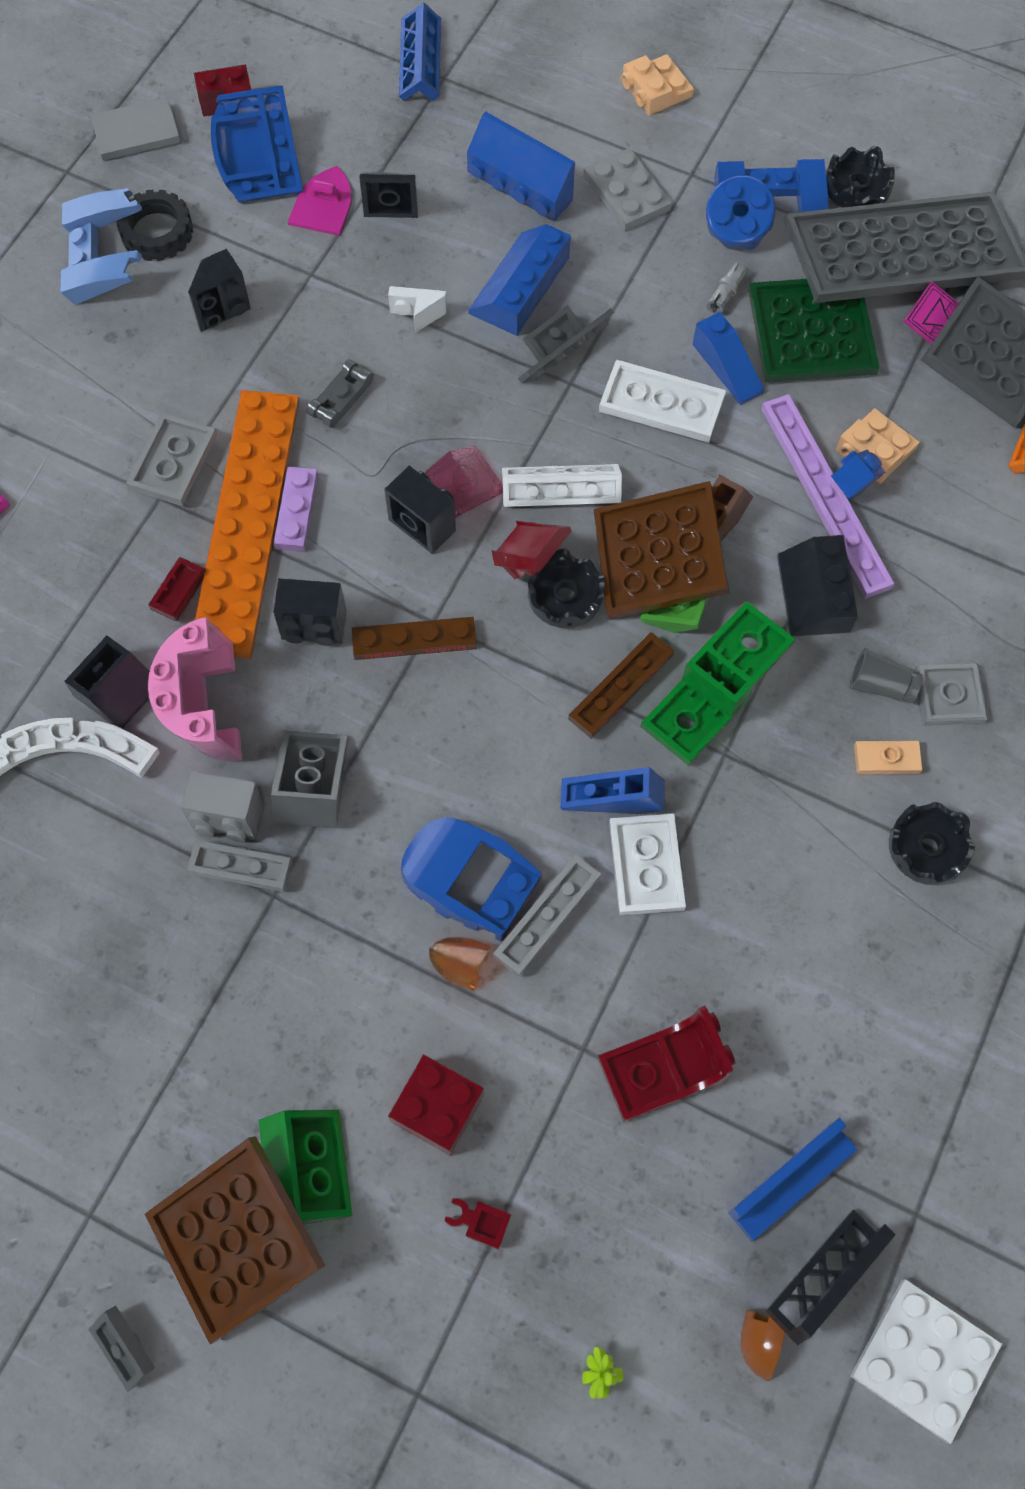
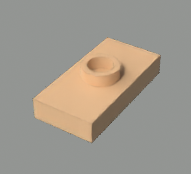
M856 741L854 744L857 775L920 774L922 772L919 741Z

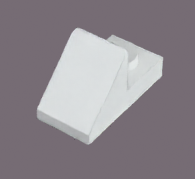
M390 286L389 288L390 313L414 315L415 333L446 314V291Z

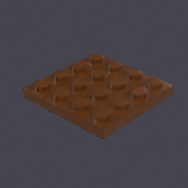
M710 481L594 509L601 573L605 579L604 596L606 612L610 620L729 593L713 488Z
M256 1136L244 1140L145 1213L209 1344L219 1341L325 1267L321 1256Z

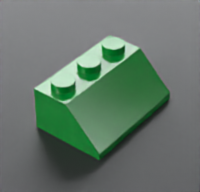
M284 1110L259 1119L261 1146L303 1225L351 1217L352 1208L339 1110Z

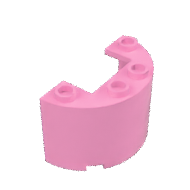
M205 617L182 626L162 644L154 657L149 672V699L154 713L160 722L194 748L214 759L242 761L240 730L236 727L216 730L215 711L213 709L208 710L206 688L207 676L235 671L233 642Z

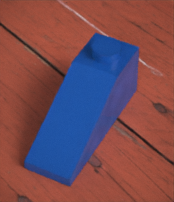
M718 312L696 323L692 345L736 401L742 405L764 393L763 385L736 330L723 314Z
M650 767L562 778L560 808L566 811L629 814L664 810L665 780Z

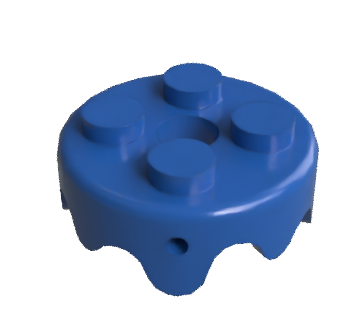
M735 176L721 182L711 193L706 206V220L710 235L716 237L726 248H745L751 250L757 247L762 238L771 231L774 225L775 202L769 188L762 181L750 176ZM745 205L748 208V213L743 217L735 216L732 212L735 206Z

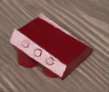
M516 520V528L497 551L491 550L494 565L503 567L514 580L519 579L525 573L528 576H532L540 572L572 532L571 527Z

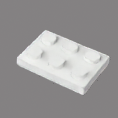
M674 814L610 818L609 828L619 916L685 911L686 903Z

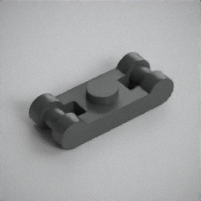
M348 359L343 364L339 374L319 397L309 403L307 414L313 418H321L325 425L333 428L370 386L374 373L368 369H360L356 362ZM352 377L357 380L354 384L349 382Z

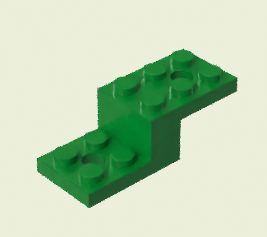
M746 601L686 663L682 680L641 722L640 727L689 766L748 703L754 686L790 649L795 642V638ZM753 638L757 641L758 647L748 649L742 644V640ZM686 716L693 721L694 725L691 728L684 729L677 724L676 720L679 717Z

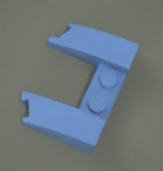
M128 188L97 192L62 203V226L69 231V263L67 268L61 270L60 293L75 305L133 280V277L126 274L125 271L129 264L141 261L142 254L138 250L98 257V229L142 210V206L136 200L131 202L128 200L133 195Z

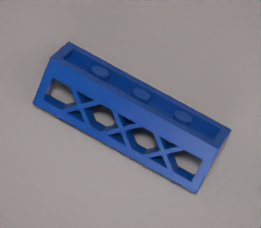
M424 2L401 19L399 97L403 101L418 91L431 101L439 97L441 17Z
M840 1117L728 1212L751 1242L858 1150L842 1132L846 1124Z

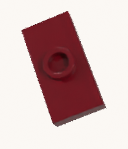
M179 557L149 602L150 610L177 622L202 583L206 568Z

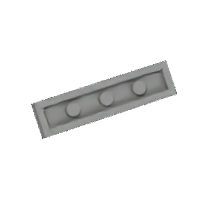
M575 854L496 949L493 957L520 977L600 879L601 873Z

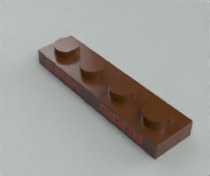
M474 617L352 627L354 660L477 649Z
M650 632L569 714L568 720L592 739L673 657L674 650Z

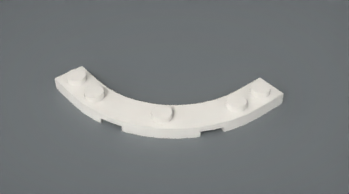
M70 717L52 718L22 725L1 734L0 776L16 765L44 754L83 752L106 758L142 778L160 752L158 748L134 734L102 721H80Z

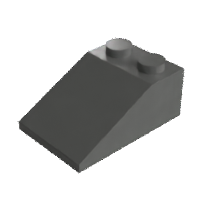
M284 730L271 791V823L337 827L347 735Z

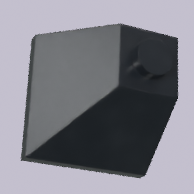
M363 172L360 174L364 217L418 218L415 175L384 172Z

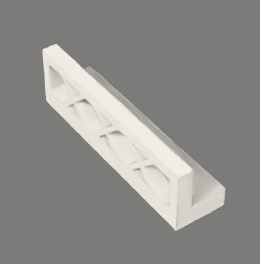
M618 464L502 468L504 507L621 503L622 474Z

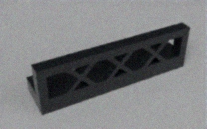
M853 1209L765 1312L798 1346L814 1335L896 1234L886 1224L874 1230ZM851 1223L867 1238L861 1246L848 1245L846 1229ZM839 1239L840 1245L834 1244ZM827 1251L841 1252L843 1266L841 1270H827L825 1255ZM849 1252H855L850 1258ZM818 1263L819 1269H813ZM806 1276H820L822 1292L819 1296L806 1295L804 1283ZM828 1277H834L829 1283ZM796 1288L798 1295L792 1294ZM785 1301L799 1302L800 1319L795 1325L779 1310ZM807 1302H813L807 1309Z

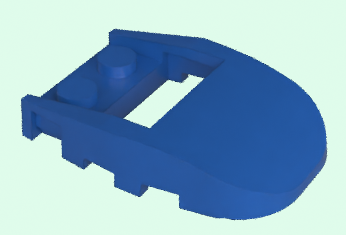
M449 817L439 818L425 825L406 849L401 863V875L405 885L419 899H424L434 907L436 913L446 919L450 917L461 922L465 927L477 931L480 927L492 932L498 941H502L542 878V872L503 839L471 824ZM483 843L510 859L511 863L477 914L447 894L479 845Z

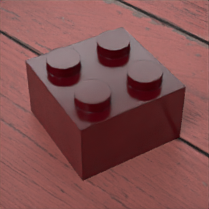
M423 1054L388 1117L391 1123L451 1156L485 1095L484 1088Z

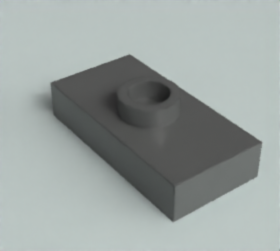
M116 1305L106 1310L89 1328L90 1333L127 1392L138 1386L155 1369L140 1345L138 1336L132 1332Z

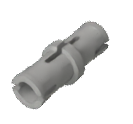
M739 262L732 263L725 277L718 281L715 293L707 302L709 311L713 313L716 307L719 306L716 313H722L730 298L736 296L738 286L748 272L744 264L741 263L736 271Z

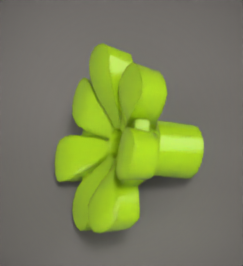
M595 1347L593 1354H589L586 1363L590 1371L582 1373L583 1384H592L589 1389V1395L592 1399H604L609 1396L611 1385H616V1383L623 1381L624 1373L621 1367H613V1357L607 1355L605 1349Z

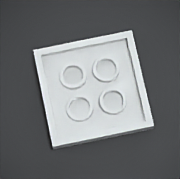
M904 1279L900 1282L850 1377L944 1442L951 1444L1002 1343Z

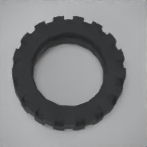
M153 189L146 190V193L143 194L140 192L136 193L131 200L128 198L130 202L136 200L142 206L141 211L116 221L122 243L128 252L138 250L145 261H151L152 259L163 261L164 258H173L177 256L176 253L178 251L182 252L186 249L187 242L190 243L192 240L193 225L189 209L186 207L183 199L179 200L178 195L172 192L171 194H168L166 190L154 192ZM150 214H168L177 220L173 229L160 237H142L133 231L138 221Z

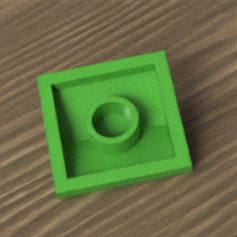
M709 598L643 612L640 620L672 633L699 629Z

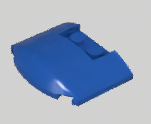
M283 85L218 95L216 103L219 105L211 119L212 151L219 174L224 184L233 193L235 199L241 203L303 192Z

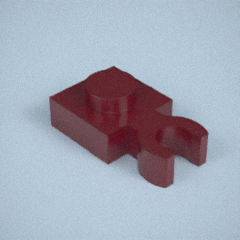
M452 1198L451 1204L459 1206L462 1209V1215L458 1219L446 1216L444 1221L451 1227L468 1226L465 1237L499 1250L511 1214L479 1201L475 1211L468 1208V1205L462 1199Z

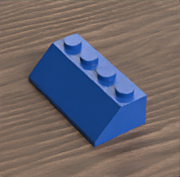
M485 111L467 150V171L474 177L480 178L492 185L496 190L513 197L517 202L532 208L538 214L555 221L573 201L575 161Z
M547 224L521 232L469 308L468 314L517 336L569 259L571 235Z

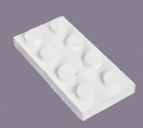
M616 360L599 404V412L709 443L726 390Z

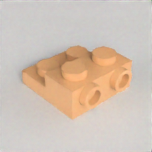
M668 54L652 61L645 55L623 65L622 84L625 89L632 93L637 105L642 107L648 116L693 97V86Z
M874 408L862 420L858 419L840 436L836 450L840 452L843 458L854 450L856 453L868 449L869 452L877 455L882 462L881 467L886 472L876 480L881 484L917 449L920 442Z

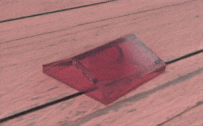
M476 446L450 450L425 471V474L434 485L440 489H446L453 496L455 501V518L503 493V484Z

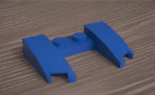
M824 159L797 160L796 167L745 169L744 161L717 162L714 176L715 188L728 178L750 176L762 181L769 188L773 197L797 196L799 212L829 209ZM740 204L735 206L732 212L737 217H743L748 213V208Z

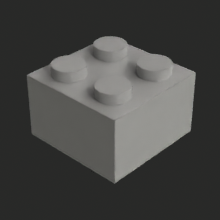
M191 771L181 809L196 833L204 836H213L214 833L223 834L230 840L245 842L246 839L256 840L265 804L255 782Z

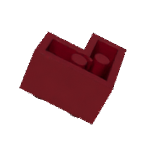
M246 64L194 73L203 117L215 114L219 105L216 103L218 95L251 90Z

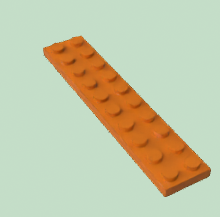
M241 390L205 567L206 572L203 577L195 620L206 617L233 642L234 657L252 659L300 403L298 395Z

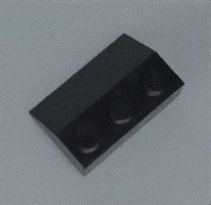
M844 536L812 537L778 553V566L790 635L794 637L850 633L858 618Z

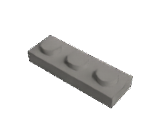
M195 840L187 872L191 875L284 892L292 860L290 857Z

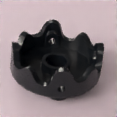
M872 146L867 151H859L854 147H850L841 157L834 153L826 173L828 196L841 208L885 203L889 199L895 183L894 166L885 165L883 152L878 146ZM853 181H858L863 186L855 185Z
M559 549L540 572L530 577L528 581L530 607L537 617L551 626L558 628L581 626L590 621L599 611L603 601L605 579L603 575H600L589 558L577 559L570 554L569 550ZM561 588H569L574 594L570 598H562L557 594V591Z
M932 802L922 806L910 805L899 816L889 836V851L897 868L908 878L925 885H939L955 879L967 868L975 851V843L972 842L969 833L970 820L968 816L963 812L951 811L939 802ZM929 838L935 841L938 847L937 852H927L922 846V839Z

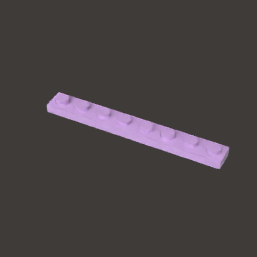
M787 394L764 402L761 410L829 535L844 536L850 573L864 599L892 590L894 586L892 578L845 494L832 479L831 475H833V472L790 395Z

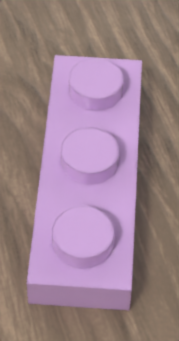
M287 468L274 539L275 549L305 552L318 479L317 469Z

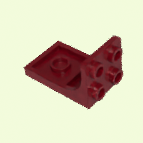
M702 1006L692 1016L669 1028L598 1055L597 1059L623 1123L722 1084L733 1073L732 1065H735L736 1062L729 1045L723 1046L718 1032H721V1027L714 1012L709 1013L706 1006Z

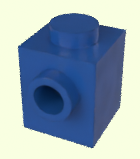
M868 449L856 453L854 450L840 461L843 466L831 477L846 497L851 499L860 495L886 472L881 467L882 462L877 455L869 452Z

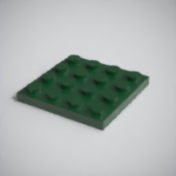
M807 279L753 282L749 284L748 292L765 382L874 375L878 373L880 367L865 297L816 303Z

